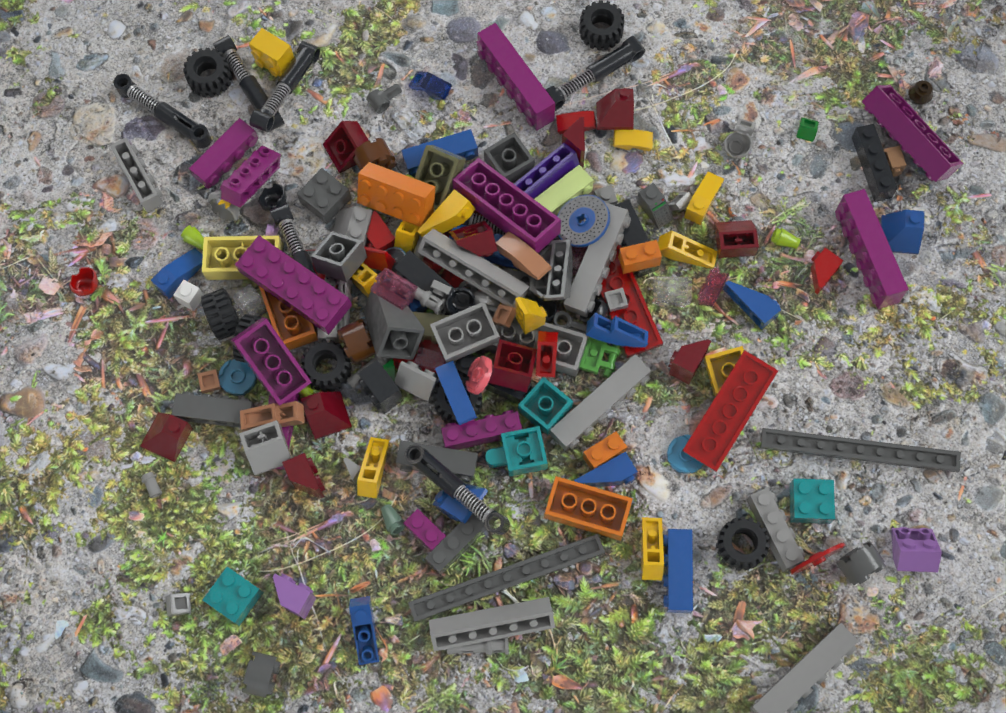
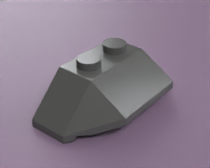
M571 239L552 240L548 247L539 254L552 269L539 280L531 277L529 288L531 293L545 301L565 300L570 298L573 275Z

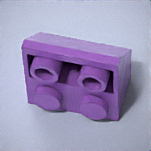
M892 528L893 561L897 571L938 572L942 551L932 529Z
M283 573L281 576L274 574L273 580L280 605L287 611L305 620L316 600V597L312 594L314 591L303 583L296 585V582L291 577Z

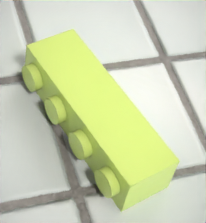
M578 165L534 200L557 216L561 208L569 200L580 195H588L593 190L594 180Z

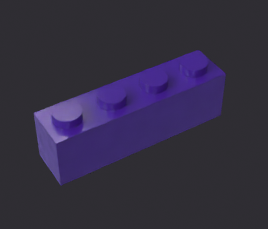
M563 143L514 183V185L535 199L580 165L577 153L566 143Z

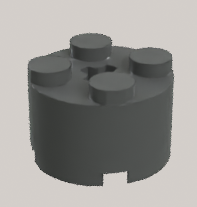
M871 541L863 543L864 546L862 548L856 547L841 557L840 561L836 562L850 584H861L870 578L868 574L877 573L886 567L885 561Z
M253 651L252 655L255 658L254 661L249 660L243 681L244 684H247L246 689L242 688V692L267 698L268 695L273 694L275 683L272 682L274 674L278 675L281 662L277 661L278 657Z

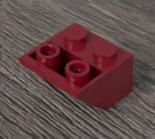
M752 220L714 222L718 258L756 255L759 244L757 229Z
M302 453L282 462L287 476L295 489L318 498L325 497L323 491L326 490L319 475H316L318 469L311 457L307 458L306 454Z

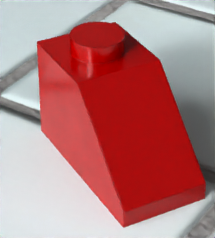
M375 210L372 212L367 233L369 242L367 246L385 251L388 248L394 247L395 237Z
M826 247L821 253L817 251L811 259L813 261L811 274L816 294L821 292L844 261Z
M538 332L536 376L555 378L558 332Z

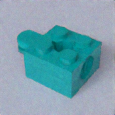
M540 426L501 433L503 446L489 449L486 452L487 465L491 468L507 465L509 477L548 468Z

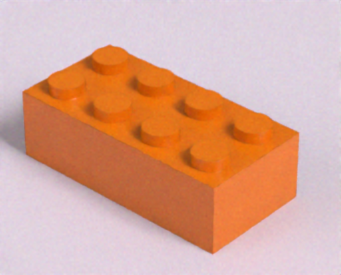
M368 162L358 173L357 203L421 227L434 212L436 186Z
M259 286L272 327L289 351L318 340L314 324Z
M555 476L544 519L621 541L633 498Z

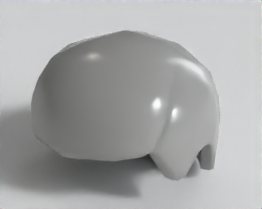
M735 131L725 138L723 149L729 157L741 159L746 157L751 151L752 139L748 133Z

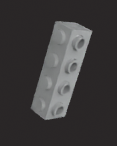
M125 137L110 145L146 212L162 205L163 202L160 197L163 195L158 186L154 188L152 183L155 180L151 173H146L144 170L147 166L142 158L138 159L137 154H139V151L135 144L131 145Z
M767 487L751 494L747 502L756 520L761 523L760 527L766 528L765 534L769 535L770 538L768 543H770V548L782 572L804 562L805 553L802 547L797 545L793 529L791 527L788 528L785 522L787 520L786 515L782 509L779 510L776 504L777 497L773 491L770 492Z

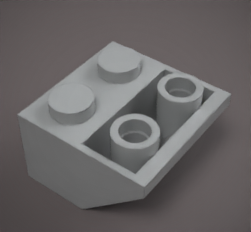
M409 360L407 363L401 361L394 381L395 384L416 397L431 403L434 389L438 387V376L427 369L424 372L421 371L419 365Z
M277 420L239 433L245 454L255 476L283 466L282 462L291 459L282 427Z

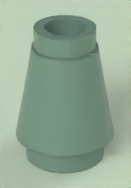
M391 504L381 508L387 532H390L391 535L402 532L405 529V521Z

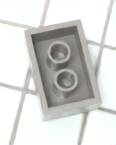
M485 302L430 324L446 363L458 360L498 343L500 339Z

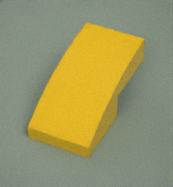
M636 129L614 130L613 147L629 151L632 148L648 152L652 150L653 132Z

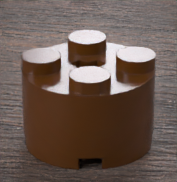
M375 138L376 142L372 143L370 140L366 141L355 150L353 160L360 171L368 162L390 170L396 167L395 157L384 139Z
M362 318L337 330L339 338L346 345L344 347L345 353L353 363L376 354L370 333L364 327L367 325Z

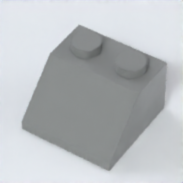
M355 206L339 210L333 232L361 240L364 246L367 247V233L373 211Z

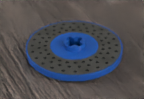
M594 195L574 197L561 208L557 215L561 219V233L558 236L561 240L571 239L572 247H585L595 243L605 234L610 223V212L607 205L602 199Z

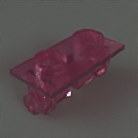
M717 267L710 269L706 278L709 284L704 283L698 293V304L714 306L729 274L720 273V269Z

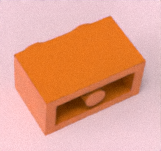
M657 240L620 248L618 258L622 272L626 274L660 266L662 255Z
M617 431L585 450L583 452V459L592 471L626 452L627 446Z

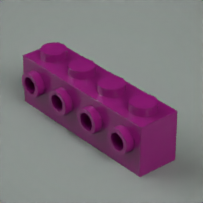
M239 118L189 168L192 176L208 189L217 184L219 178L224 173L230 171L232 165L237 160H240L250 147L257 143L259 138L256 131Z
M263 145L253 151L252 155L247 160H244L242 165L237 170H234L227 180L222 182L220 186L221 199L241 208L280 168L281 154Z
M513 410L505 411L502 415L498 416L493 414L486 415L483 419H473L462 425L449 423L441 428L445 448L455 450L501 441V433L522 429L518 411L513 412Z

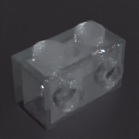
M653 277L652 304L661 307L667 305L686 307L690 305L692 300V277Z
M251 284L247 285L244 289L236 291L232 297L235 303L233 307L240 318L244 314L261 317L267 312L262 297Z

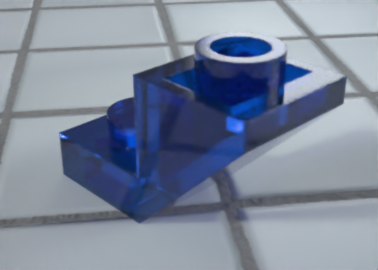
M417 71L409 84L412 90L425 91L434 100H444L453 86L451 83L423 71Z

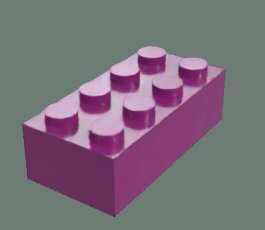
M262 317L231 339V342L274 402L279 406L312 383L267 318Z

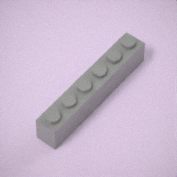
M609 203L606 204L610 212L608 229L598 241L588 246L572 283L570 298H567L564 302L567 311L587 317L589 312L592 313L594 310L595 297L601 293V283L609 274V264L615 260L617 254L615 250L618 245H621L624 238L623 231L629 227L631 221L627 209Z
M432 229L423 236L417 251L418 253L506 306L515 308V298H525L530 288L529 285L484 258L457 245L455 241L435 229Z
M636 354L632 356L551 428V437L565 451L569 448L574 449L580 443L579 439L585 435L587 437L594 430L593 427L598 422L600 424L608 418L607 414L611 410L616 411L623 404L621 401L626 397L628 399L636 393L635 389L640 384L644 386L651 379L649 377L651 369Z
M549 597L429 620L430 636L434 651L555 628Z
M839 623L759 698L750 709L753 713H785L786 711L790 713L799 705L796 701L801 696L805 699L813 691L811 687L816 682L821 684L828 677L825 673L830 669L834 671L842 664L840 659L845 654L849 657L857 649L855 645L859 641L842 623Z

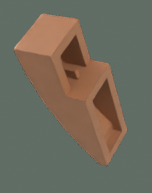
M509 231L496 242L497 249L501 255L511 260L516 268L536 280L542 278L552 269L534 249Z
M297 401L284 403L280 406L273 403L240 411L241 430H250L276 420L281 427L305 423L304 406Z

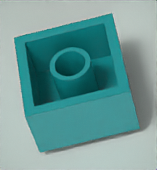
M544 377L518 404V412L535 426H540V430L547 436L550 434V429L573 408V400Z
M794 478L790 482V523L831 524L835 520L834 480Z
M226 567L203 598V601L240 626L264 592L229 567Z

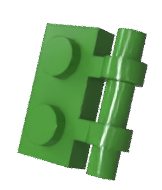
M589 337L579 369L598 374L599 368L605 370L603 377L609 378L612 372L615 371V361L621 352L619 349L620 345L613 344L610 346L606 342ZM604 352L610 354L607 362L602 360Z

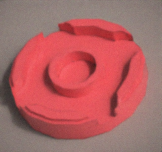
M481 356V358H476L471 364L467 373L469 381L466 380L465 383L469 393L478 395L487 386L493 366L490 358Z

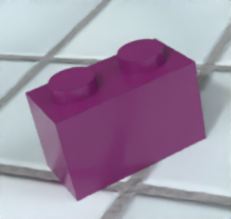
M419 509L404 522L405 527L430 552L446 537Z

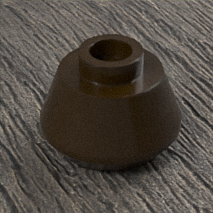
M924 80L912 84L908 91L910 99L916 104L929 103L933 98L932 85Z

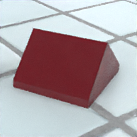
M580 117L562 134V144L566 143L577 153L581 167H584L585 156L584 117Z

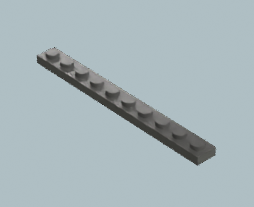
M762 428L760 449L956 473L960 471L961 452L769 428Z
M595 534L408 603L416 623L603 555L605 551L599 535Z

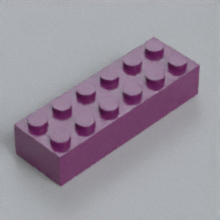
M494 23L478 32V41H476L478 56L481 60L486 61L488 70L491 73L494 72L501 87L504 86L508 97L516 102L518 111L524 113L529 126H533L538 131L555 121V102L498 25Z
M877 85L861 101L865 105V110L877 118V123L889 131V136L901 144V149L914 158L913 162L926 171L925 175L931 181L937 182L948 179L964 164L891 85Z
M477 158L452 179L453 190L455 189L468 199L477 212L503 232L507 233L509 231L520 238L537 253L561 233L560 218L480 158Z
M862 189L843 195L835 210V216L841 222L844 237H847L849 241L850 252L855 255L857 268L864 276V285L870 290L872 303L876 304L877 309L899 303L909 289L866 190Z
M259 235L235 263L241 274L328 335L352 306L349 297Z

